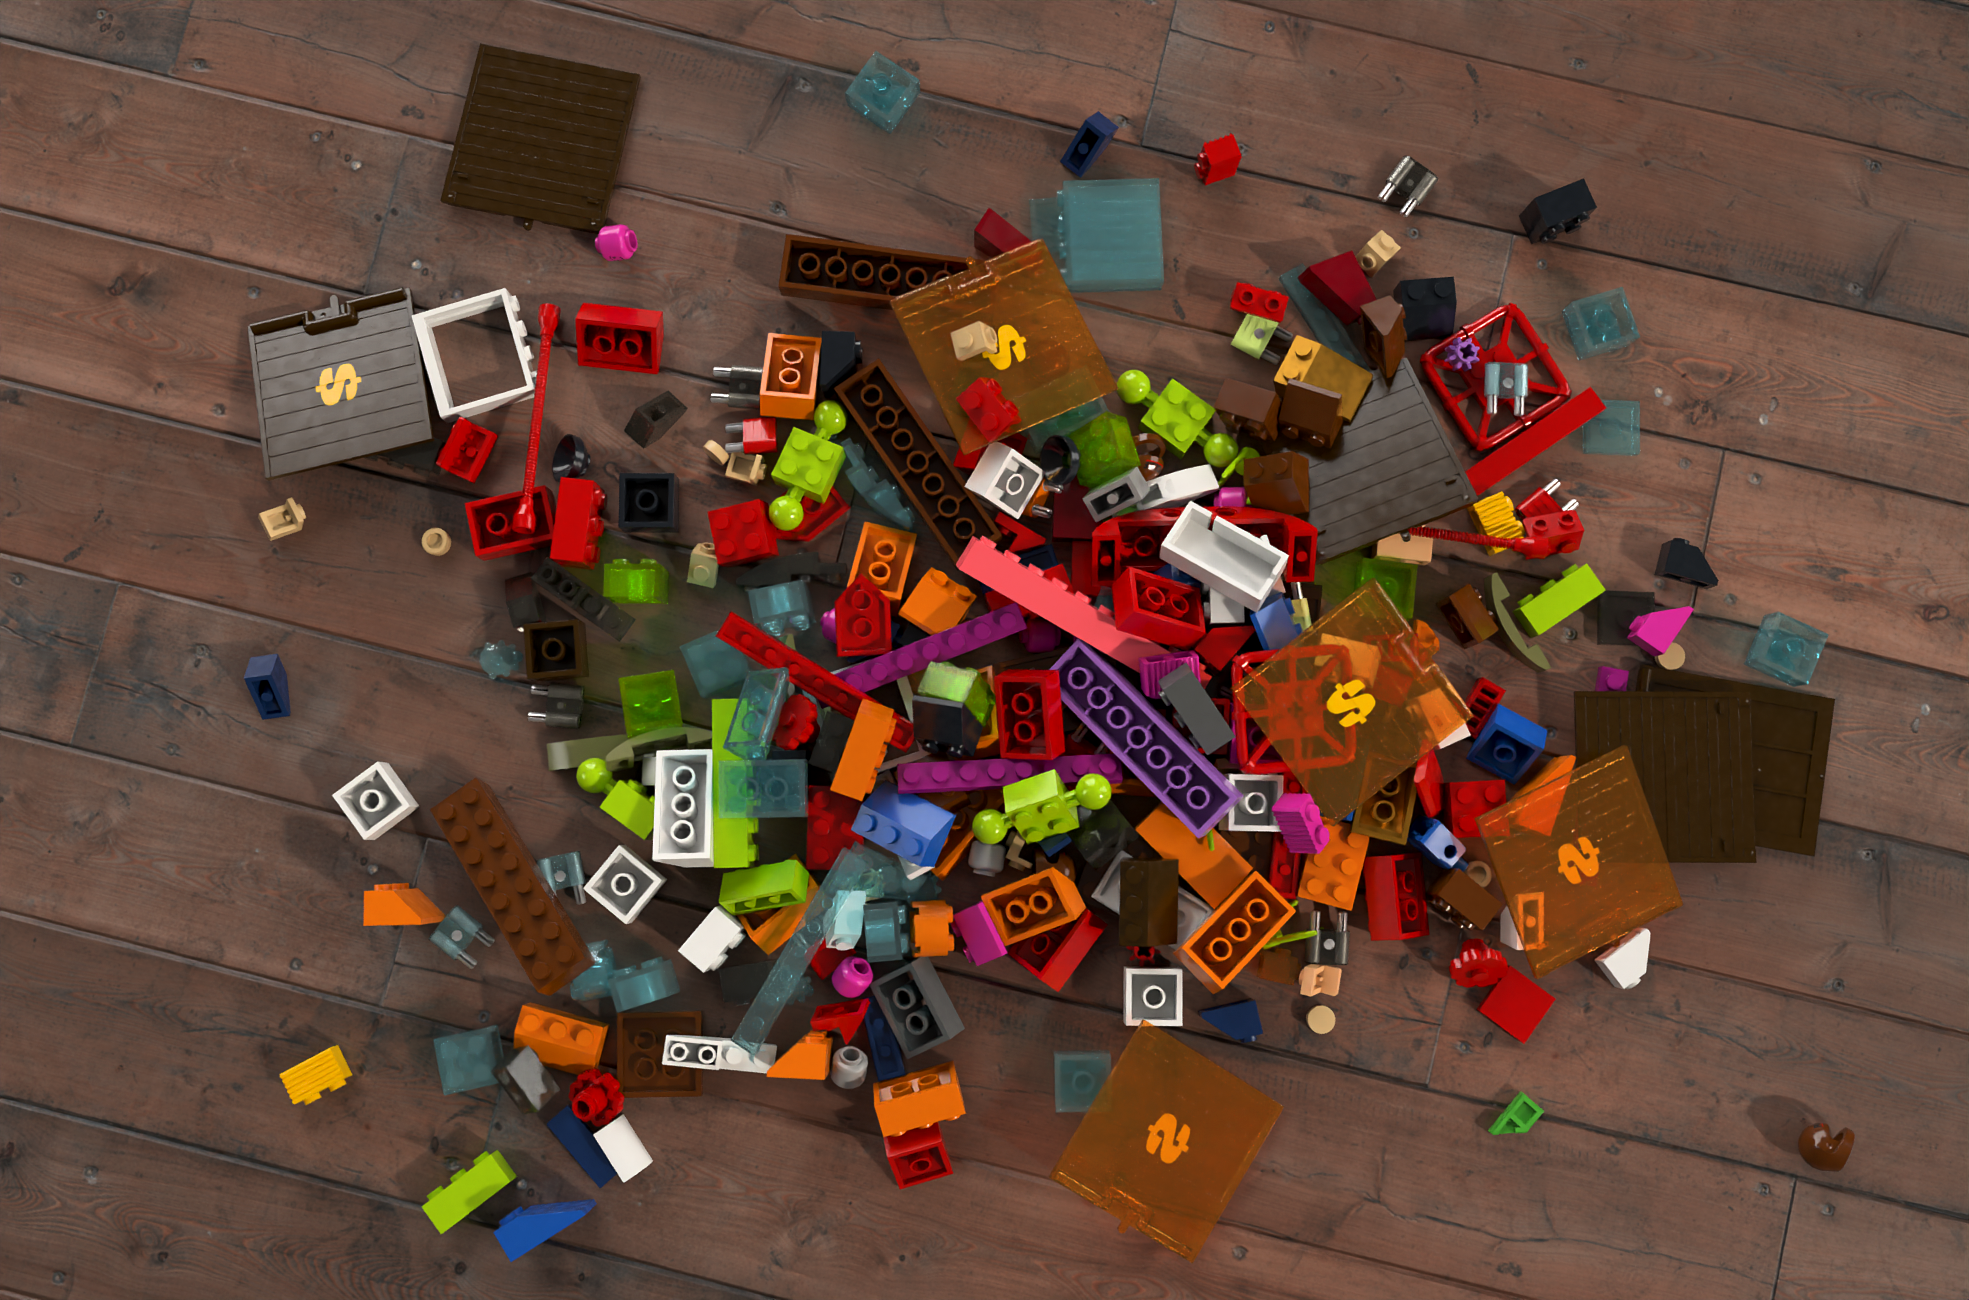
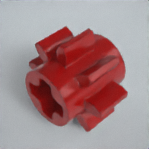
M1138 946L1125 947L1128 950H1132L1133 953L1129 960L1133 961L1138 958L1140 967H1143L1146 960L1154 964L1155 961L1152 958L1154 953H1161L1160 950L1151 946L1147 948V956L1143 954L1137 955L1139 951Z

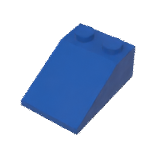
M594 1199L531 1205L525 1210L520 1206L499 1221L501 1226L493 1233L510 1262L585 1216L597 1203Z

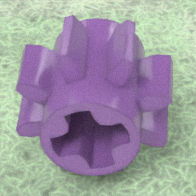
M1458 337L1453 340V345L1444 349L1448 352L1447 359L1444 361L1449 362L1453 366V371L1458 370L1461 366L1464 371L1471 369V363H1476L1480 360L1476 357L1477 350L1480 348L1475 347L1471 343L1472 338H1468L1462 343L1461 338Z

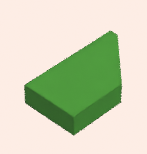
M1519 1092L1489 1128L1488 1132L1492 1135L1527 1133L1543 1114L1544 1110L1523 1092Z

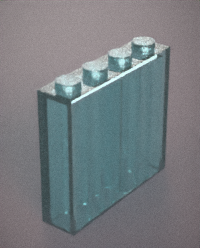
M1159 178L1063 181L1062 189L1057 190V207H1062V216H1058V232H1063V242H1059V258H1064L1065 268H1060V283L1065 284L1066 293L1161 290L1164 284Z

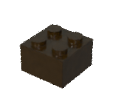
M576 619L523 624L528 680L539 682L589 677L586 627L584 622Z

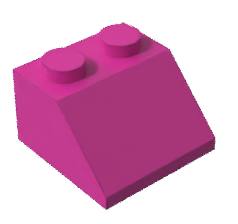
M982 900L953 914L955 921L950 924L957 938L963 936L967 946L963 947V951L969 963L975 961L976 965L979 966L1007 954V949Z

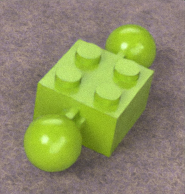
M1139 370L1126 371L1119 377L1116 390L1120 399L1128 404L1142 403L1149 408L1146 415L1140 421L1138 429L1144 433L1161 436L1166 449L1179 459L1183 458L1194 441L1204 448L1205 459L1214 467H1227L1237 458L1238 445L1232 436L1225 433L1213 435L1205 429L1215 414V409L1172 378L1159 396L1151 390L1150 380L1146 374Z
M826 400L817 406L814 412V422L817 427L814 435L793 427L771 476L774 483L788 489L785 496L776 498L769 507V519L780 530L788 531L799 526L804 515L803 507L800 503L803 496L825 504L830 489L845 461L844 448L829 441L831 435L840 433L848 423V412L844 405L838 401Z
M590 758L582 762L576 774L579 786L589 793H605L607 797L601 804V809L643 840H653L655 796H649L646 793L648 788L637 780L615 781L612 778V772L606 770L605 761L600 758Z
M1053 769L1004 786L1005 813L1002 814L996 809L980 811L974 817L972 830L975 837L984 844L1000 842L1005 837L1008 828L1014 826L1027 844L1038 842L1042 839L1078 828L1077 805L1081 804L1090 810L1104 807L1111 798V785L1104 776L1092 773L1083 776L1078 781L1076 789L1069 791L1056 770Z

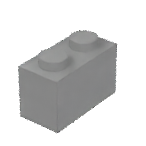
M1136 466L1092 488L1085 495L1083 501L1095 522H1098L1141 501L1150 491V488Z

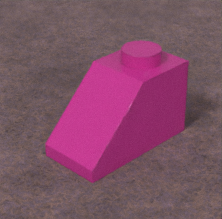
M1688 606L1637 616L1629 627L1632 631L1627 638L1654 657L1662 655L1666 652L1694 609Z

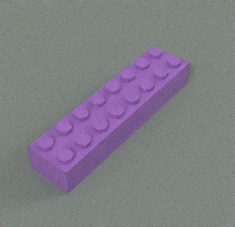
M1077 639L1049 669L1059 670L1061 700L1197 838L1206 836L1244 797L1092 645Z

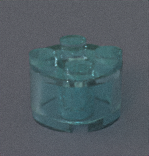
M607 939L586 943L587 948L597 963L573 979V983L570 984L573 1000L579 999L583 1002L617 994L618 985L613 986L612 978L618 977L612 948L605 947L609 943Z

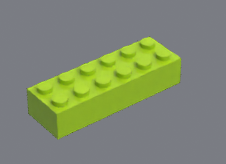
M746 698L712 699L714 868L754 867V861L759 860V846L754 844V833H758L759 830L758 817L754 816V806H758V790L753 788V778L758 777V765L753 760V751H757V734L752 733V723H757V709Z

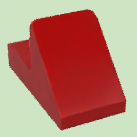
M999 512L994 520V524L1002 536L1008 539L1011 536L1015 538L1009 551L1016 555L1044 547L1047 539Z
M869 998L817 1006L810 1021L813 1031H831L839 1027L844 1042L848 1045L866 1014L870 1004Z

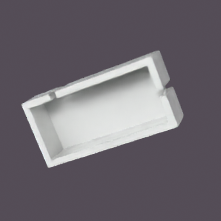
M1190 501L1161 544L1159 558L1257 613L1269 595L1271 588L1274 587L1284 571L1289 555L1219 516H1216L1212 531H1210L1208 528L1212 512Z

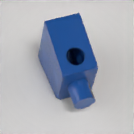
M1419 815L1410 825L1407 841L1429 861L1447 870L1450 868H1459L1463 872L1466 870L1469 862L1462 857L1466 847L1439 820Z

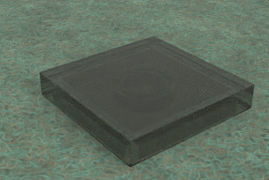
M1606 590L1598 595L1597 645L1638 646L1627 638L1632 631L1629 627L1637 616L1655 612V592Z

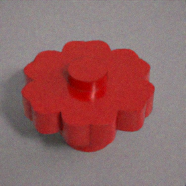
M802 694L791 695L787 703L781 702L772 715L774 721L768 729L770 740L776 742V745L784 750H795L799 742H814L820 734V725L816 720L818 717L817 706Z
M1475 938L1469 939L1462 944L1459 958L1450 961L1449 971L1451 978L1455 979L1456 984L1466 988L1475 985L1486 987L1497 983L1498 978H1503L1507 975L1508 964L1500 951L1488 948L1483 940Z
M597 1068L583 1071L578 1075L577 1080L570 1085L569 1099L573 1102L572 1111L575 1116L583 1122L591 1120L595 1126L608 1125L623 1110L625 1098L618 1091L620 1083L609 1072L601 1074Z

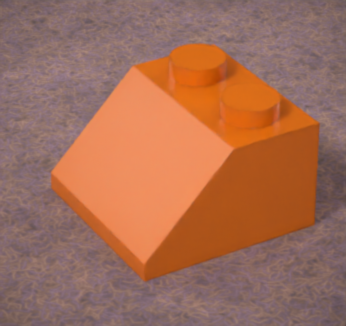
M931 567L919 581L898 614L928 634L934 635L961 624L977 596L967 587L959 585L948 578L944 572Z

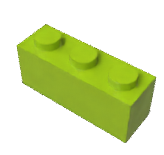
M1587 563L1580 567H1577L1576 564L1570 566L1562 572L1563 578L1557 582L1551 579L1540 586L1541 593L1535 597L1529 594L1517 602L1520 607L1512 612L1530 638L1539 636L1606 591Z
M785 860L780 863L763 864L759 867L737 869L733 872L723 873L719 903L732 916L806 903L809 872L797 860Z
M498 1150L492 1154L485 1151L472 1161L475 1164L472 1169L466 1172L463 1168L450 1178L451 1185L445 1189L439 1186L427 1195L429 1201L422 1208L440 1234H443L517 1177Z

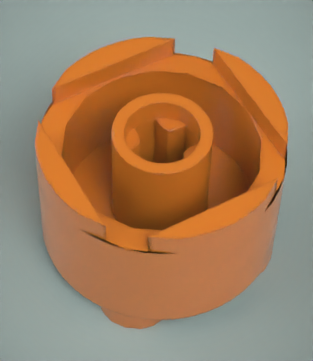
M945 900L911 901L910 906L915 908V911L910 912L909 915L910 941L915 943V947H917V950H912L913 957L947 956L948 951H954V936L950 934L948 923H953L952 906L946 904Z

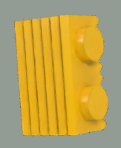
M1502 491L1480 500L1478 503L1467 508L1479 535L1507 539L1524 538V527L1513 516V503L1508 496H1504ZM1485 546L1489 557L1506 550L1503 547Z
M338 1045L330 1047L280 1074V1078L285 1084L287 1093H289L294 1105L302 1101L305 1105H308L321 1098L319 1092L327 1088L332 1092L346 1085L345 1079L352 1076Z

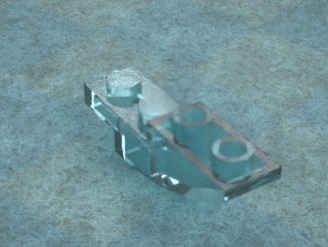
M850 438L841 442V446L844 448L845 454L853 466L844 471L845 475L860 497L885 520L908 532L914 530L912 522L915 521V518L909 507L903 508L898 499L902 495L895 483L890 485L887 479H884L876 484L875 481L879 480V477L872 465L869 467L865 465L862 458L866 457L860 444L858 442L853 444Z

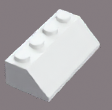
M712 749L657 751L653 861L686 868L714 867Z

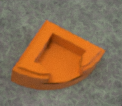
M1417 619L1414 620L1412 633H1418V648L1439 651V640L1434 631L1427 623Z

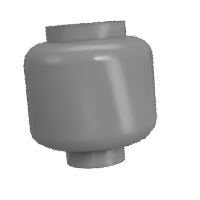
M974 840L971 844L968 865L974 869L973 873L995 877V873L1003 870L1006 847L998 843L984 844L979 840Z
M853 1046L837 1050L831 1062L830 1075L832 1081L845 1089L859 1087L866 1078L868 1068L867 1056L863 1051Z

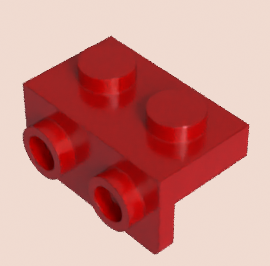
M1237 282L1230 299V309L1281 323L1289 297L1277 291H1267L1249 283Z
M979 377L956 400L987 441L993 442L1012 424H1019L1022 420L1017 415L1019 410L1012 401L1006 400L1001 394L1003 390L1000 384L993 378Z
M459 417L451 429L445 446L439 452L436 465L451 474L475 484L498 435L471 423L463 417Z
M1575 510L1525 518L1522 522L1526 537L1548 538L1546 557L1548 555L1566 554L1579 550L1584 528ZM1524 555L1526 560H1527V559H1532V558H1530V557Z

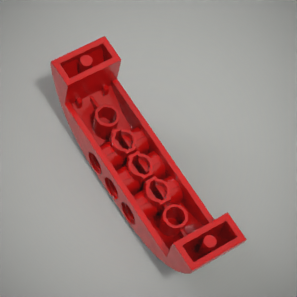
M1237 506L1203 507L1212 512L1208 528L1210 531H1212L1216 516H1219L1259 539L1267 534L1271 546L1289 555L1283 571L1286 582H1314L1318 533L1316 527L1297 517L1267 509ZM1186 507L1139 510L1114 517L1098 526L1092 532V587L1112 586L1120 577V572H1124L1128 567L1142 571H1157L1168 564V562L1159 558L1161 544Z

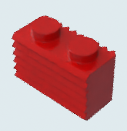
M1233 134L1225 135L1224 138L1220 137L1219 140H1210L1209 143L1204 142L1201 153L1197 154L1198 163L1194 164L1198 179L1202 178L1205 185L1235 175L1242 156Z

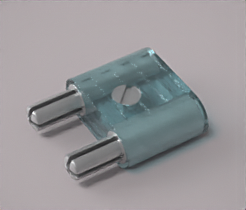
M1485 363L1484 396L1487 397V414H1496L1497 398L1514 399L1515 416L1524 415V399L1528 397V364Z
M580 851L536 860L538 867L556 896V890L573 886L576 904L586 903L583 884H586Z
M458 905L452 908L428 939L454 961L459 959L470 969L475 967L474 965L477 964V961L467 954L465 949L475 937L488 947L495 941L494 938L482 930L483 925Z

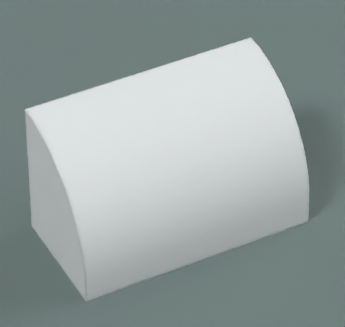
M624 1114L593 1134L623 1183L653 1162Z

